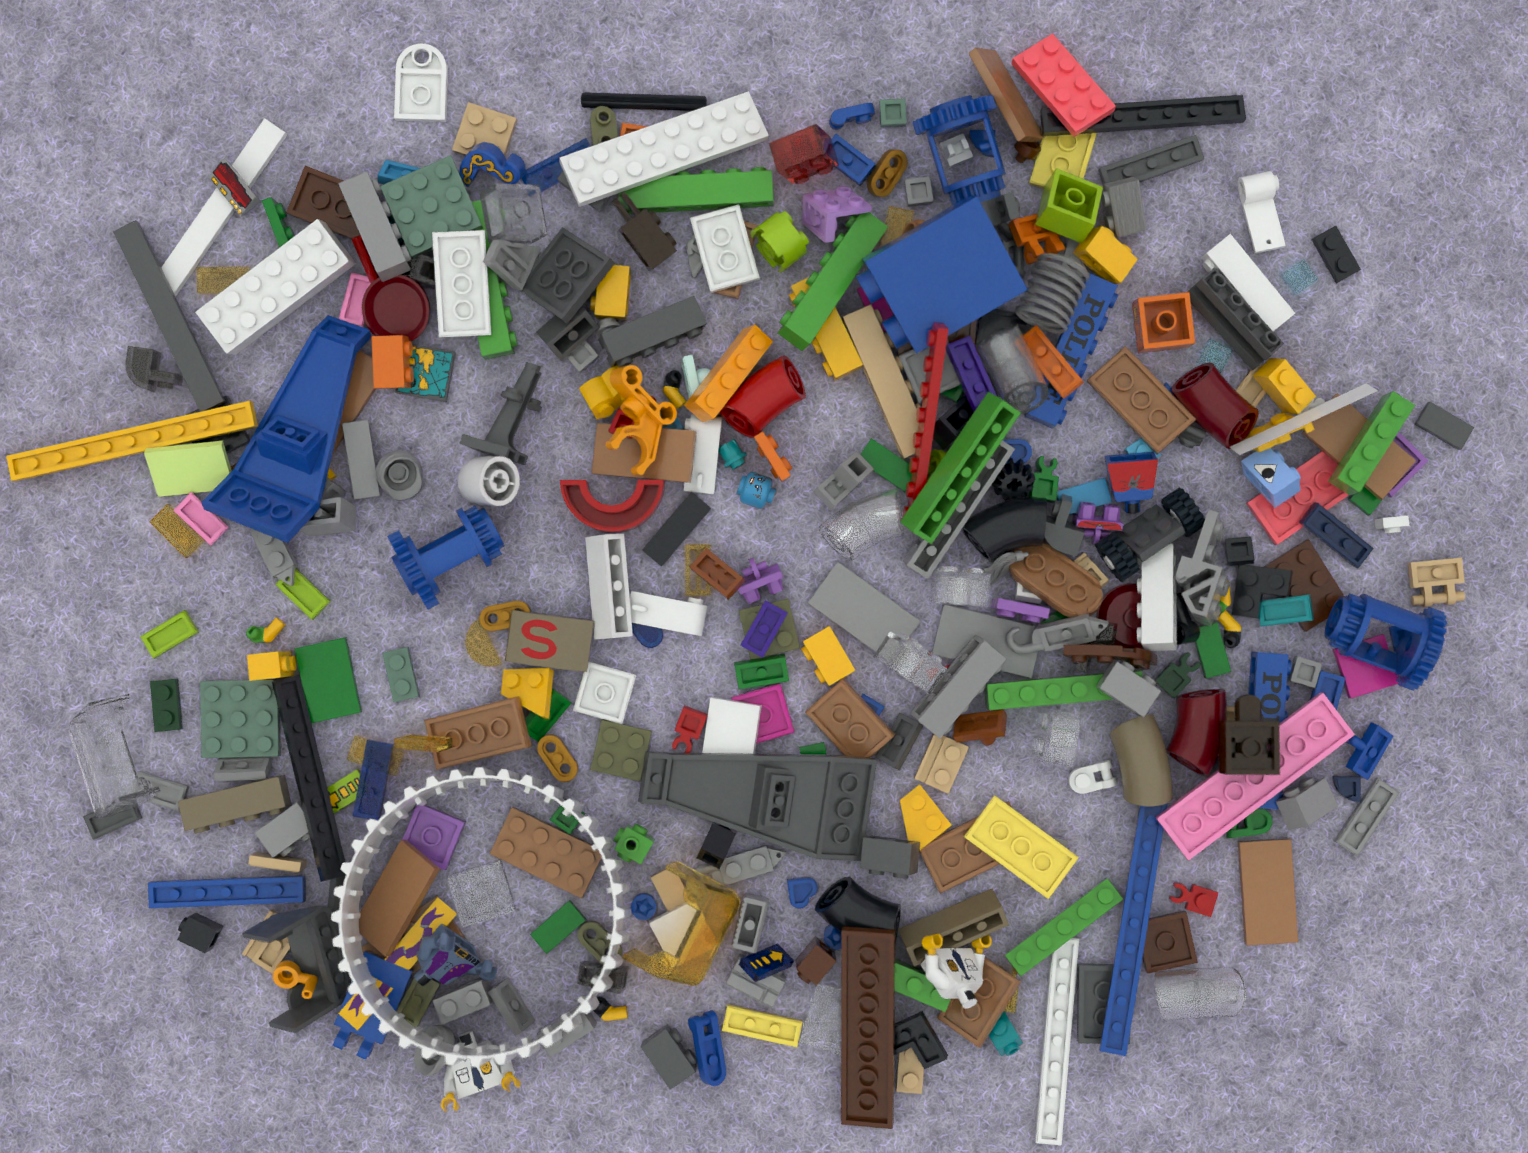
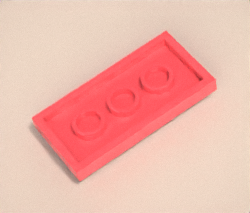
M1053 33L1012 58L1011 65L1073 137L1115 111L1116 105Z
M1322 450L1295 468L1301 477L1299 480L1300 492L1276 508L1261 493L1246 502V505L1274 545H1278L1304 527L1299 521L1314 502L1319 503L1328 510L1348 496V494L1328 482L1338 464Z

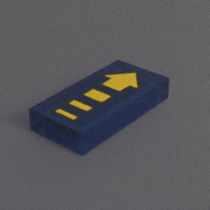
M777 943L741 958L739 966L754 982H757L792 967L794 960Z

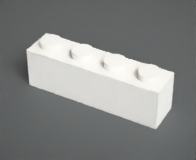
M1231 234L1201 257L1204 261L1202 264L1205 270L1209 273L1215 267L1272 331L1276 330L1295 314Z
M603 534L585 537L592 621H594V640L633 636L624 534Z
M1169 544L1144 562L1137 558L1139 568L1142 569V578L1137 579L1138 594H1141V603H1137V616L1141 618V627L1137 628V641L1142 644L1144 649L1149 651L1177 650L1176 550L1173 544Z

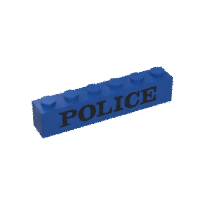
M1089 273V281L1084 282L1086 286L1085 290L1081 291V299L1077 300L1078 307L1073 309L1074 316L1070 317L1071 323L1067 326L1068 330L1060 334L1055 348L1080 378L1084 375L1088 365L1084 363L1087 354L1092 355L1098 343L1094 338L1098 330L1102 332L1107 323L1108 317L1105 316L1108 307L1113 308L1118 294L1115 293L1118 285ZM1042 375L1024 417L1052 429L1057 424L1061 425L1067 414V411L1064 410L1067 400L1072 401L1077 389L1063 399L1047 378Z
M1251 652L1248 695H1254L1260 699L1262 721H1279L1281 723L1288 717V712L1285 711V702L1288 701L1290 696V688L1287 685V675L1291 673V660H1288L1289 654ZM1283 790L1259 808L1279 810L1276 801L1283 797Z

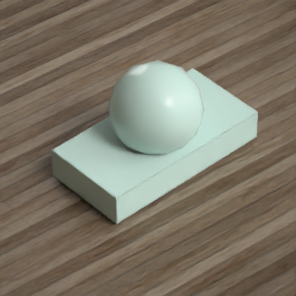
M693 355L684 356L681 360L688 399L711 371L708 368L696 370Z

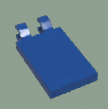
M366 950L363 956L367 958L368 970L372 977L393 988L387 998L390 1000L388 1003L397 1012L414 970L400 967L384 960V957ZM349 991L347 992L340 1011L354 994L351 995ZM374 1013L371 1014L358 1031L338 1014L334 1025L341 1028L332 1046L342 1050L343 1047H346L353 1032L364 1037L356 1056L366 1060L367 1057H370L375 1042L382 1045L388 1033L383 1034L378 1030L381 1020Z

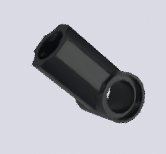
M1177 593V645L1194 643L1199 638L1200 629L1194 621H1191L1183 595Z

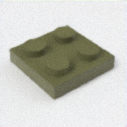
M789 599L771 602V604L788 612L764 657L800 648ZM762 605L738 610L744 636H746ZM748 650L750 660L761 658Z
M602 719L590 770L641 781L645 751H648L652 731Z

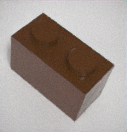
M815 936L796 958L797 975L807 984L813 982L817 986L837 962L835 952Z

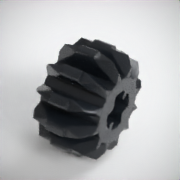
M1010 457L1009 463L1003 466L991 484L994 487L995 494H1002V499L1005 501L1010 496L1013 500L1018 499L1017 496L1019 495L1026 498V491H1033L1032 482H1035V475L1032 473L1031 466L1029 464L1024 465V461L1021 458L1014 463L1013 458Z

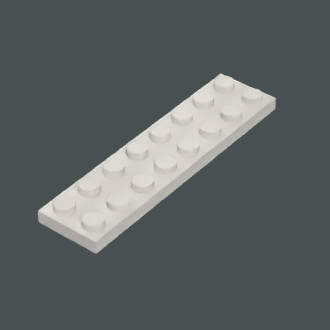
M748 91L559 157V162L577 204L581 207L768 140L769 135Z

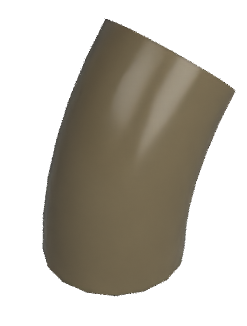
M1154 715L1139 716L1117 726L1110 732L1109 737L1114 746L1120 767L1123 798L1127 802L1138 806L1154 807L1169 803L1173 799L1170 764L1165 743Z

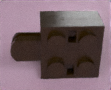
M623 192L620 196L635 217L631 218L617 199H614L612 201L613 205L627 222L620 227L619 232L646 268L651 271L677 251L674 247L677 243L669 232L663 233L658 226L661 224V221L653 211L648 212L645 208L640 212L629 196Z
M1241 695L1235 700V721H1219V773L1280 775L1279 721H1262L1261 701L1254 695Z

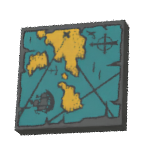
M412 344L413 355L409 358L410 367H413L414 381L411 382V388H396L395 393L447 403L456 352Z

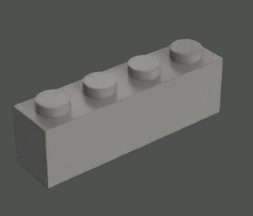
M364 172L338 183L381 281L384 282L410 271L411 269L407 261L412 260L406 245L401 247L398 239L402 237L396 223L391 224L388 217L392 213L387 202H381L379 194L383 192L377 179L371 180L368 172Z
M975 635L910 714L938 738H941L952 729L953 723L959 715L964 714L968 710L970 702L974 697L984 691L989 679L1002 669L1006 658L985 640Z

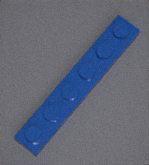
M305 875L148 882L149 908L303 903L306 901Z

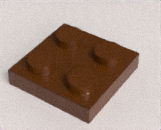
M1186 911L1149 918L1142 957L1147 974L1198 963Z

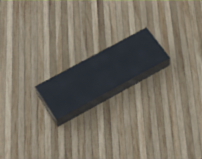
M691 492L642 550L662 567L711 508Z

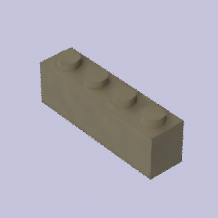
M285 775L178 801L184 831L194 829V834L210 830L209 825L219 823L220 828L235 824L234 819L244 817L245 822L260 818L259 813L269 811L270 816L283 813L285 811L284 807L292 805Z
M989 889L899 928L898 931L913 966H917L925 960V954L928 953V950L922 946V939L925 936L940 934L943 939V944L940 948H958L1007 927L1009 924L993 889Z

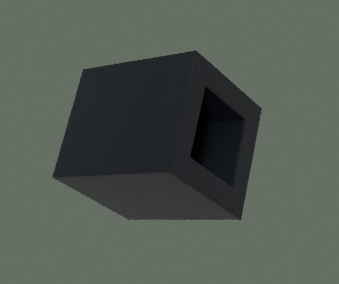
M712 823L697 855V859L720 869L736 833L732 832L728 827Z
M194 913L182 920L178 931L181 933L177 940L203 953H207L213 949L223 929V925L198 913Z

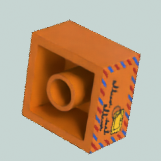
M1189 292L1141 297L1132 303L1138 354L1184 349L1195 344Z

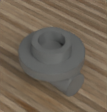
M1191 425L1178 436L1179 442L1188 448L1200 446L1207 432Z

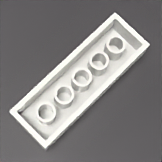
M317 219L195 313L226 354L236 355L356 263L326 222Z

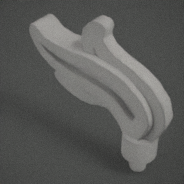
M1020 550L1001 555L989 568L983 570L988 575L985 578L987 584L992 585L1007 574L1012 563L1024 560V557H1027L1029 553Z

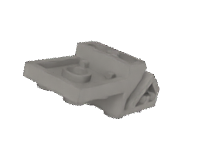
M1212 510L1207 512L1193 557L1182 556L1175 575L1181 590L1185 591L1181 594L1195 621L1208 626H1212L1213 620L1217 621L1219 619L1222 609L1219 602L1221 596L1227 595L1230 585L1223 567L1215 565L1218 555L1215 548L1217 542L1223 541L1226 528L1223 527V521L1219 512Z

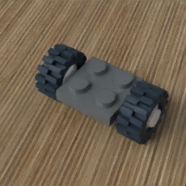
M1179 487L1161 499L1163 509L1156 504L1131 522L1126 523L1122 531L1112 532L1096 543L1095 546L1101 555L1100 557L1119 581L1123 582L1140 570L1133 554L1144 562L1182 535L1189 537L1203 527L1204 515L1199 511L1200 508L1198 505L1196 506L1193 498H1190L1184 489Z

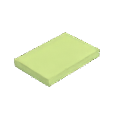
M223 441L146 448L144 452L158 497L189 494L190 492L213 491L232 471Z

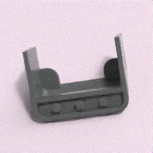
M317 905L274 914L242 933L243 938L267 943L274 940H283L287 937L294 962L300 967L301 972L315 975L318 978L313 995L309 999L302 997L305 984L297 983L296 986L289 989L287 993L289 1010L269 1022L270 1027L297 1033L343 1004L352 979L349 972L339 970L338 964L344 959L342 948L333 946L332 939L337 937L339 932L336 922L331 920V913L333 912L328 907Z

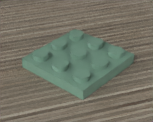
M451 155L380 186L412 258L433 250L432 232L477 231L483 228Z
M275 679L200 681L201 758L281 756L280 714L272 681Z

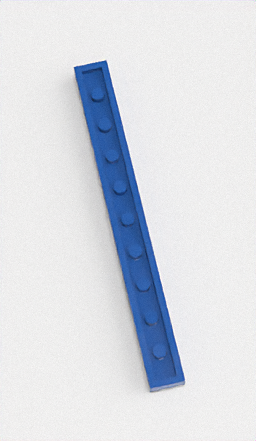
M1168 803L1154 807L1140 806L1099 1048L1102 1052L1121 1056L1127 1055L1164 830L1155 817L1167 809Z

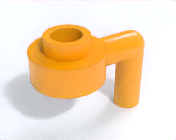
M292 961L280 962L273 973V981L281 988L289 989L296 986L297 983L305 984L302 991V997L305 999L312 997L318 982L317 976L302 973L300 967Z

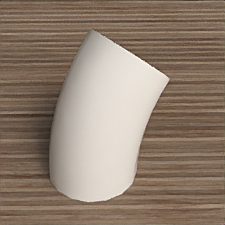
M480 456L467 461L462 466L457 482L462 497L469 503L477 506H502L511 502L516 496L520 485V478L517 467L510 459L503 456Z

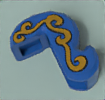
M482 142L474 145L464 157L459 173L467 188L472 184L480 169L510 186L516 184L521 179L526 169L524 161L518 155L512 153L506 159L501 149L496 145Z

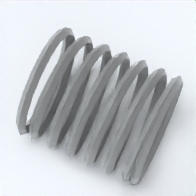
M1043 253L1037 257L1038 261L1035 262L1036 270L1031 271L1033 278L1027 280L1030 287H1027L1028 290L1024 292L1026 296L1020 297L1022 305L1016 306L1015 312L1020 319L1032 326L1037 325L1041 330L1060 334L1067 332V326L1071 323L1070 317L1074 316L1073 309L1078 307L1077 300L1081 299V291L1085 290L1086 286L1084 282L1089 281L1090 274L1081 264L1067 257L1053 253ZM1042 258H1052L1068 263L1083 273L1084 277L1078 276L1075 272L1057 263L1042 260ZM1037 274L1046 275L1050 278L1061 281L1069 287H1063L1054 284L1050 281L1044 280ZM1033 283H1039L1063 293L1066 296L1051 293L1049 291L1039 288ZM1030 292H1036L1045 295L1049 298L1056 300L1062 305L1045 301L1041 298L1036 297ZM1027 301L1039 303L1054 310L1057 313L1042 310L1038 307L1033 306ZM1066 301H1073V305H1070ZM1063 310H1069L1070 312L1066 314ZM1025 311H1029V312H1033V313L1042 315V316L1047 317V318H1049V319H1051V320H1053V321H1055V322H1050V321H1046V320L1037 318V317H1035V316H1033V315L1028 314V313L1025 312Z

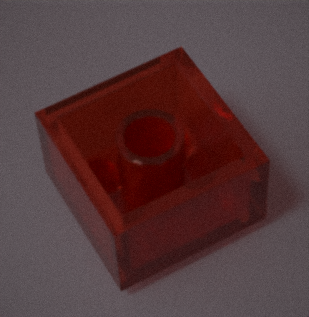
M817 124L769 143L777 172L792 184L805 183L809 180V177L816 174L824 175L830 173L833 167L839 165L831 137Z

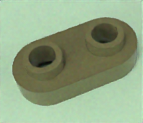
M599 106L591 113L590 131L592 146L602 143V140H611L618 137L616 116L608 107ZM599 116H606L608 120L601 121Z
M587 921L578 931L579 942L604 965L605 962H602L601 958L603 955H607L605 949L610 947L611 940L607 939L609 932L600 923ZM589 929L595 930L596 937L590 938L587 935V931ZM620 944L618 954L622 957L623 950Z

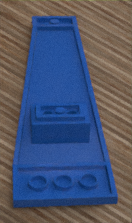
M327 315L312 330L235 468L201 502L204 510L286 543L310 520L320 508L356 354L371 339L369 329Z

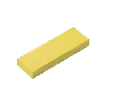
M727 1004L722 1031L797 1047L803 1020Z

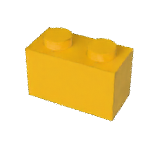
M1103 226L1093 228L1083 243H1079L1073 252L1098 277L1114 284L1122 283L1138 260L1127 245L1120 243L1114 237V233Z
M613 265L597 286L596 296L591 297V311L594 312L597 319L615 318L618 321H627L631 281L630 266Z
M1269 358L1253 375L1254 379L1283 413L1300 414L1316 397L1286 359Z
M830 626L802 641L805 646L801 650L808 662L813 659L818 668L814 672L821 684L826 681L828 686L856 671Z
M292 651L247 655L249 681L294 676V671L297 669L296 657L292 656Z

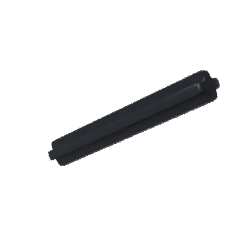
M583 92L581 94V105L583 108L605 106L610 109L694 111L707 106V99L705 96Z

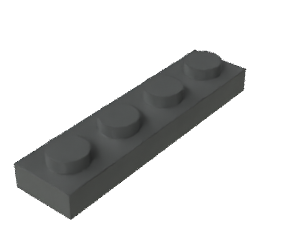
M1193 135L1100 167L1098 171L1103 184L1129 177L1139 179L1140 183L1201 162L1205 158L1197 135Z

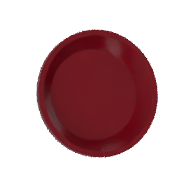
M398 275L382 282L379 277L368 286L364 293L362 315L366 326L374 336L403 335L408 336L409 341H413L424 332L428 325L430 303L424 289L412 278Z
M1135 583L1123 584L1111 589L1103 597L1096 615L1097 619L1109 622L1108 626L1100 633L1105 642L1113 646H1122V649H1144L1142 644L1137 641V628L1141 627V618L1137 616V603H1141V594H1138L1137 584Z

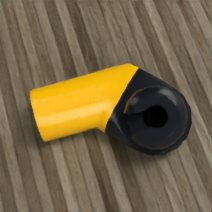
M672 370L665 376L663 393L678 410L687 401L679 393L682 375L679 371Z
M1225 610L1218 619L1224 626L1223 642L1227 648H1235L1241 640V625Z
M597 997L600 1004L593 1011L602 1020L628 1019L627 1006L613 1007L603 997Z

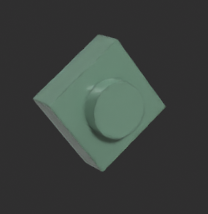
M905 98L880 99L881 128L906 126Z

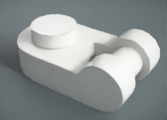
M1111 760L1093 763L1072 770L1068 777L1070 788L1077 793L1085 794L1116 786V778L1112 777L1110 770L1113 768ZM1100 771L1103 780L1095 781L1093 773Z

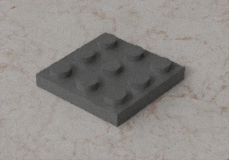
M562 227L535 261L523 290L519 291L568 324L615 262Z

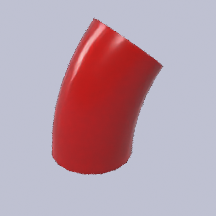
M783 355L747 378L721 409L720 414L723 419L737 432L754 438L778 415L805 399V387L794 364L787 356Z

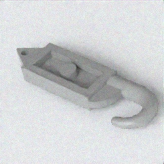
M251 529V535L271 576L281 579L290 586H294L295 567L298 565L288 544Z
M1088 613L1039 624L1032 633L1031 643L1020 645L1014 641L1013 637L1015 633L1020 631V627L1012 628L1008 632L1006 640L1009 648L1018 654H1029L1043 650L1046 652L1063 648L1064 645H1078L1096 641V636L1108 626L1109 622L1090 617Z
M764 845L725 857L720 869L709 864L698 866L688 876V887L697 896H708V891H701L696 887V879L698 877L711 873L713 879L718 884H732L774 871V866L786 855V852Z

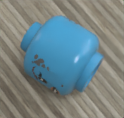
M750 472L747 476H742L737 495H740V501L743 504L762 509L766 502L772 503L776 489L772 488L773 482L770 477Z

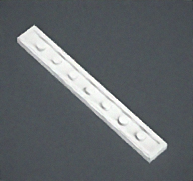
M265 118L232 165L250 188L288 135ZM218 188L212 193L161 267L175 297L235 212V209Z
M1078 937L1071 938L1050 956L1035 1143L1062 1145L1079 947Z

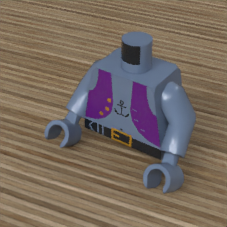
M444 924L439 925L431 936L422 938L416 954L421 969L414 974L416 981L420 985L425 986L433 978L443 985H448L457 978L466 975H480L482 979L488 981L495 979L497 968L492 967V962L485 960L482 964L474 945Z

